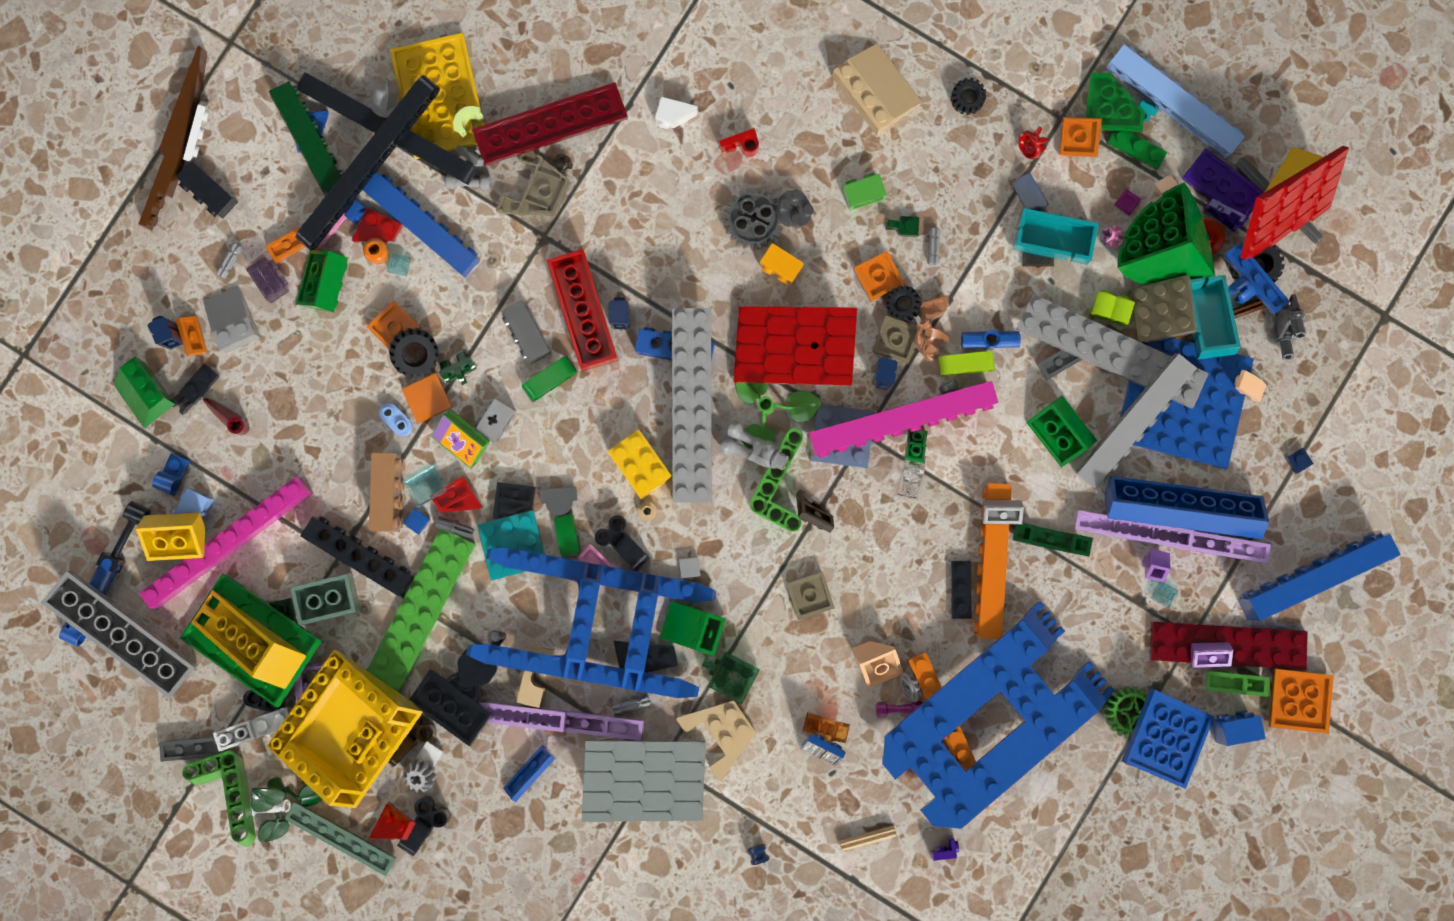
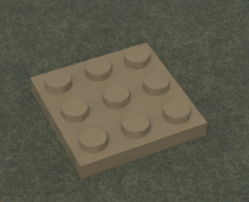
M1188 275L1132 288L1139 342L1145 344L1197 332L1191 281Z

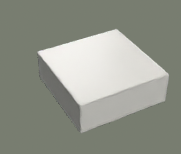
M428 741L416 758L419 760L423 758L425 763L430 761L429 766L434 767L444 751Z

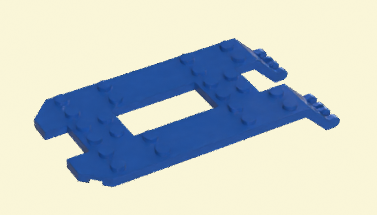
M1041 601L1031 607L1015 626L884 735L882 765L895 780L909 768L915 772L934 796L930 802L920 809L933 826L962 829L1098 713L1106 700L1115 692L1112 686L1107 687L1102 693L1098 691L1099 687L1103 686L1107 681L1104 677L1093 685L1094 681L1102 675L1099 671L1093 673L1089 679L1085 674L1094 667L1091 661L1085 663L1070 682L1055 695L1030 665L1046 653L1058 637L1065 632L1062 626L1056 628L1052 634L1048 631V628L1057 621L1054 617L1043 625V622L1052 615L1049 611L1045 612L1041 618H1037L1035 614L1044 608ZM998 692H1001L1024 721L965 771L941 741Z

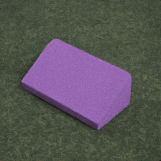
M1229 642L1191 644L1192 668L1231 666L1233 648Z

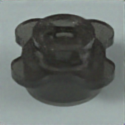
M558 154L550 162L561 173L573 168L570 158L565 154Z

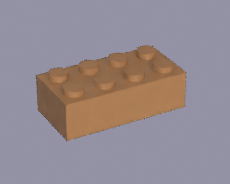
M371 453L369 531L400 532V528H403L404 520L401 517V509L404 508V498H401V491L405 487V480L402 478V471L405 470V459L396 453Z

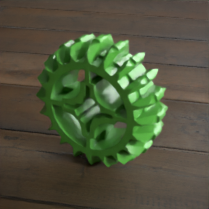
M1125 686L1124 691L1122 688H1118L1119 695L1113 692L1112 697L1114 699L1108 698L1106 700L1111 703L1110 707L1104 706V709L1109 710V713L1104 714V717H1110L1106 722L1107 725H1112L1111 730H1117L1118 736L1124 733V738L1126 739L1130 737V734L1132 736L1135 728H1132V725H1134L1135 720L1139 718L1141 713L1136 699L1138 698L1144 706L1148 693L1144 695V689L1138 691L1136 686H1133L1132 689L1129 686ZM1130 697L1125 706L1118 707L1123 699ZM1123 710H1134V712L1139 714L1129 715L1126 712H1123ZM1117 713L1123 715L1125 727L1119 723Z

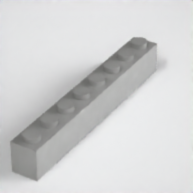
M1175 353L1078 467L1075 473L1092 487H1101L1107 480L1105 476L1119 466L1120 463L1118 461L1122 456L1126 457L1131 452L1133 443L1135 441L1139 442L1145 435L1144 430L1148 426L1152 427L1157 421L1156 416L1169 407V401L1172 397H1177L1182 392L1183 384L1186 381L1190 382L1196 375L1194 371L1197 368L1179 353Z

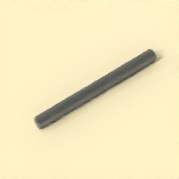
M1242 158L1236 166L1259 189L1265 192L1270 182L1246 158ZM1310 222L1300 228L1314 244L1323 238V235Z

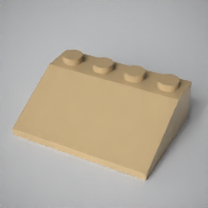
M878 43L849 58L833 70L832 78L876 136L922 104V101Z

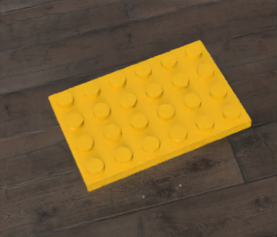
M464 33L390 49L401 100L422 75H426L440 87L438 95L410 131L448 152L456 150L457 145L464 147L477 145L472 129L485 125L484 119L481 122L475 119L467 121L465 124L467 135L464 138L458 132H455L453 126L454 117L462 108L475 106L481 109Z

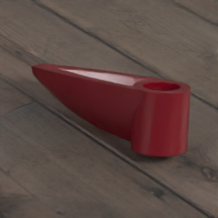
M204 399L203 402L227 426L229 432L240 436L248 433L250 426L247 420L212 399ZM237 423H241V428L239 430L236 429Z

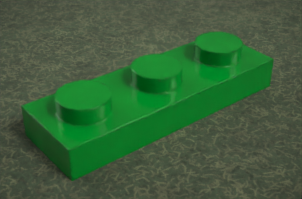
M1113 131L1107 142L1108 145L1155 170L1159 169L1167 154V151L1129 131Z

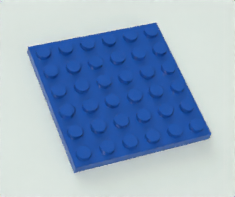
M1168 338L1145 343V345L1170 356L1179 353L1196 368L1209 374L1194 408L1191 409L1170 400L1169 407L1156 416L1157 421L1152 427L1148 426L1144 430L1145 435L1139 442L1135 441L1132 446L1225 470L1228 469L1245 399V394H1241L1235 388V380L1240 375L1241 370L1251 373L1254 358L1236 354L1197 360L1195 346L1192 342ZM1131 381L1128 382L1120 418L1143 392L1144 387Z

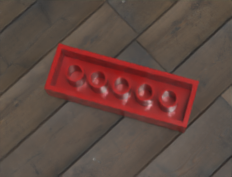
M584 249L548 259L549 270L581 371L584 372L619 361Z

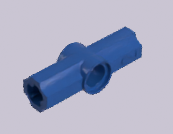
M989 330L961 333L962 349L1020 348V331ZM989 335L993 336L995 344H989L986 337Z

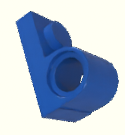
M170 453L163 471H159L155 475L152 487L175 496L190 461Z

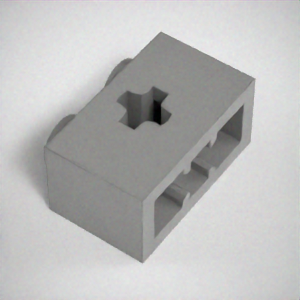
M494 399L493 402L489 401L486 405V413L483 418L480 417L476 421L474 427L489 441L497 445L517 412ZM496 418V420L498 421L497 424H492L490 419Z

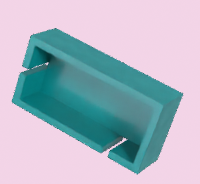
M1023 208L1019 213L1016 229L1018 231L1015 234L1012 250L1065 261L1071 258L1070 262L1087 265L1092 261L1099 223Z
M1226 275L1208 277L1206 282L1204 278L1190 279L1197 332L1192 333L1193 340H1196L1194 346L1197 360L1236 355L1241 345Z

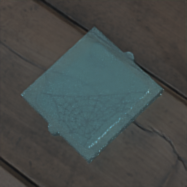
M434 465L405 482L410 492L409 496L413 498L418 508L447 491L442 482L443 477L438 474Z

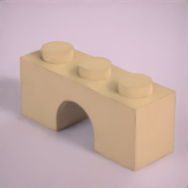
M531 645L530 648L526 649V651L554 655L555 653L553 649L537 645ZM521 670L519 676L522 679L521 686H517L515 692L517 703L540 708L546 688L538 686L534 682V672Z

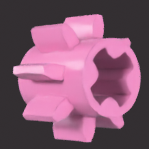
M1107 225L1101 233L1100 241L1104 242V246L1107 248H1118L1124 242L1125 232L1121 231L1120 226L1114 225L1112 227Z

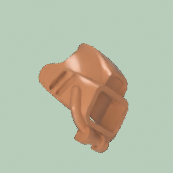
M924 319L917 325L918 331L916 332L915 345H917V349L926 359L933 362V358L930 356L938 358L940 356L939 347L941 343L949 342L950 336L944 331L933 327L928 319Z

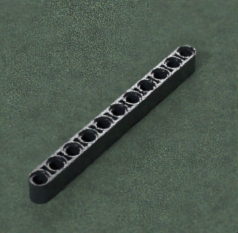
M306 72L303 73L296 86L303 94L373 133H376L387 119L378 116L371 108ZM410 130L398 144V147L467 185L470 184L478 169Z
M422 75L417 79L298 230L295 238L310 251L319 246L440 91V87L426 75Z

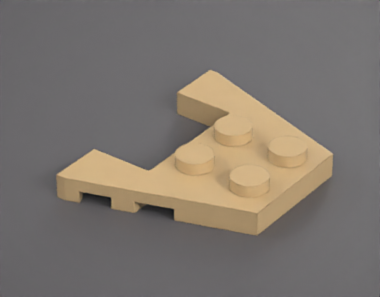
M734 700L676 718L685 733L703 722L723 750L725 755L709 766L719 781L723 779L756 733Z

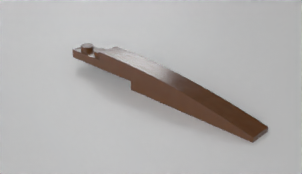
M197 46L158 152L164 155L138 223L143 228L151 231L157 225L159 211L165 204V196L173 198L179 181L176 176L182 171L185 160L183 158L197 106L200 103L207 60V52L200 46Z

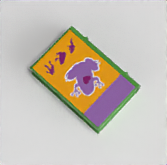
M451 409L442 415L431 435L434 440L470 469L478 463L490 443L486 437Z

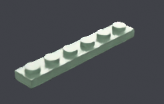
M297 801L293 802L284 818L286 821L384 876L388 875L397 857L317 812L302 806Z

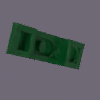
M1022 523L1015 525L1012 541L1089 557L1093 538Z

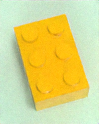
M639 429L607 451L641 500L673 478Z

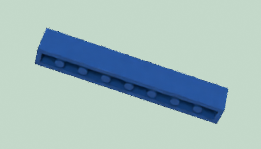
M376 172L363 191L465 278L478 264L479 259L476 257L478 253L471 247L466 249L462 245L463 241L457 235L452 237L448 233L449 229L440 222L438 225L434 221L435 217L429 211L423 212L419 209L421 205L415 199L409 200L405 197L407 193L401 187L397 186L395 188L391 185L393 181L385 174L381 176Z

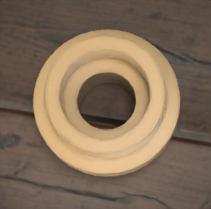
M644 502L638 508V515L644 521H651L657 515V508L651 502ZM645 508L651 509V513L649 515L644 514Z

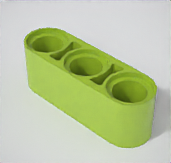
M993 351L938 357L941 377L995 371Z

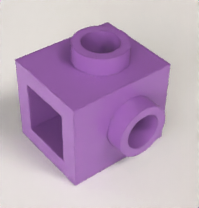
M1151 549L1148 556H1144L1142 566L1145 567V578L1165 582L1171 569L1170 553Z

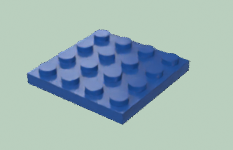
M1150 689L1121 762L1186 789L1214 716L1157 690Z

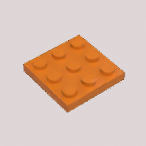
M1273 669L1268 727L1329 734L1334 675Z

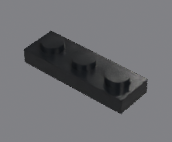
M951 561V619H972L971 561Z

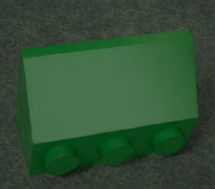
M309 250L295 304L334 313L338 305V295L343 286L344 273L348 267V257L331 251Z
M134 356L119 368L114 386L144 428L175 405L151 369L141 359Z
M1062 395L1026 422L1061 468L1098 441Z

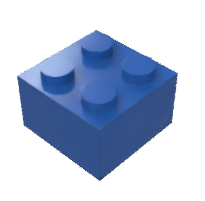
M1241 710L1236 711V715L1219 714L1216 715L1217 718L1212 722L1215 743L1232 746L1266 739L1261 715L1254 714V712Z

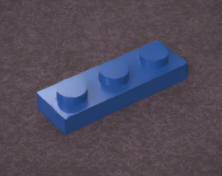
M541 745L503 787L511 800L517 802L556 759L547 747Z

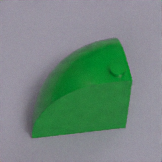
M1185 182L1162 193L1163 196L1153 203L1151 201L1141 210L1128 227L1124 235V243L1119 248L1118 269L1127 278L1140 284L1148 285L1188 275L1190 279H1207L1208 277L1215 276L1213 254L1206 226L1198 205Z

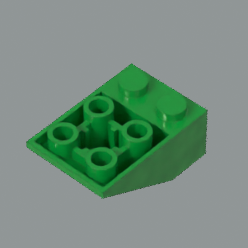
M671 601L659 638L714 656L726 618Z

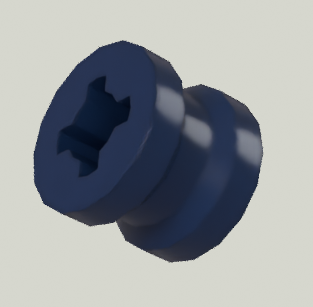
M765 844L755 845L747 849V853L751 856L750 863L752 866L770 860L769 855L765 852Z

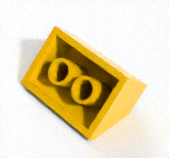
M200 512L147 515L142 518L136 527L147 561L204 557L205 526Z

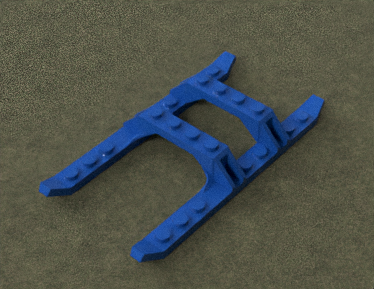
M511 548L487 549L486 559L504 568L569 579L577 582L579 593L569 645L564 655H547L492 644L468 645L467 656L485 664L674 698L698 697V686L683 679L646 673L644 669L658 596L695 603L715 601L717 591L699 583ZM600 585L638 592L624 668L585 662Z

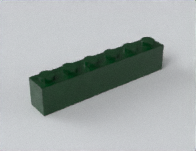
M290 81L269 90V94L321 191L326 196L343 175L342 170H337L335 166L337 161L333 153L329 154L326 150L328 144L323 136L319 137L317 133L319 128L314 119L310 120L308 116L310 111L306 103L300 102L298 97L301 94L296 85L292 86Z

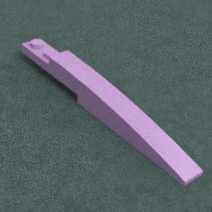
M1080 510L1077 512L1075 530L1268 564L1271 544L1202 533L1195 530L1108 519L1107 515Z
M478 702L493 713L487 723L642 741L644 721L502 703Z

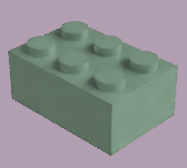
M344 574L290 587L299 626L361 611L353 574Z

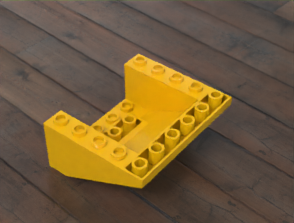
M333 650L267 744V747L329 806L356 808L423 711L409 699L337 650Z

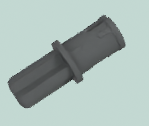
M441 516L436 520L435 528L451 532L452 535L458 534L472 538L474 534L472 527L460 524L457 520L452 521Z

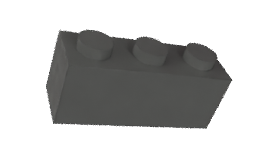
M523 301L502 311L504 314L502 320L507 328L511 327L513 331L511 336L515 344L519 343L522 347L520 353L525 361L528 360L532 364L551 354Z

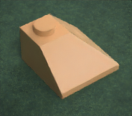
M869 641L852 648L868 689L903 673L896 649L893 646Z

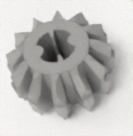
M423 758L419 761L413 760L404 769L405 772L402 776L406 779L404 784H409L410 790L414 788L416 793L428 791L435 784L437 776L434 773L435 767H430V761L425 763Z

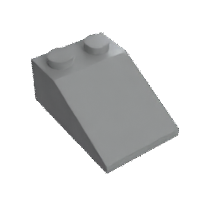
M239 286L203 301L212 334L220 351L228 353L261 338Z

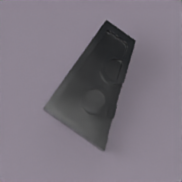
M613 640L619 668H624L629 642ZM649 644L644 672L648 673L678 666L674 646Z

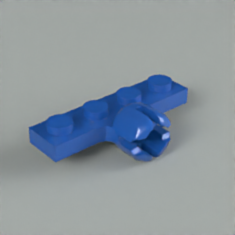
M1241 242L1223 255L1239 275V278L1228 287L1230 296L1240 291L1241 293L1234 298L1240 304L1245 303L1253 296H1257L1273 315L1290 302L1289 299L1254 258L1246 260L1240 257L1243 245Z

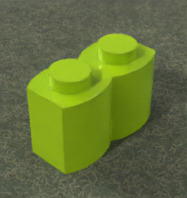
M1101 290L1094 295L1089 315L1126 326L1129 324L1135 302L1131 301V298L1128 296L1119 295V297L1112 295L1111 291Z

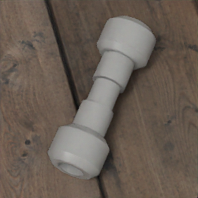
M447 174L445 176V187L447 189H455L457 186H472L489 191L492 187V178L489 175H481L480 178H472L470 184L467 185Z

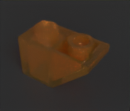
M807 712L803 731L813 735L819 734L830 741L846 743L850 724Z

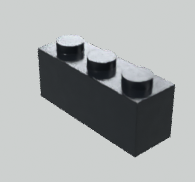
M192 161L176 176L180 181L178 185L186 192L190 190L194 194L192 198L200 205L205 203L208 206L206 210L214 217L218 215L223 219L238 203Z

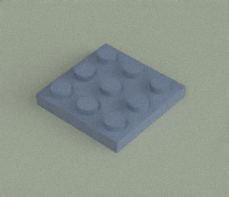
M821 404L817 410L814 431L875 414V411ZM871 440L866 441L867 445L862 447L848 446V450L837 453V450L829 452L830 456L819 458L818 455L813 456L811 453L810 461L868 468Z

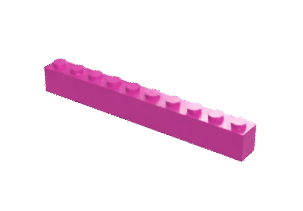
M989 381L813 431L807 434L812 455H818L819 458L830 456L829 452L837 450V453L847 451L848 446L855 445L858 448L867 445L866 441L873 440L875 443L885 440L884 436L890 434L892 438L903 435V431L910 429V432L921 430V425L928 424V427L940 424L939 420L946 419L949 422L958 419L957 415L963 413L965 417L976 414L975 410L982 408L983 412L994 409L993 405L999 402L993 382Z
M293 478L207 542L203 558L184 559L139 593L150 609L160 608L312 495L313 492L303 478Z

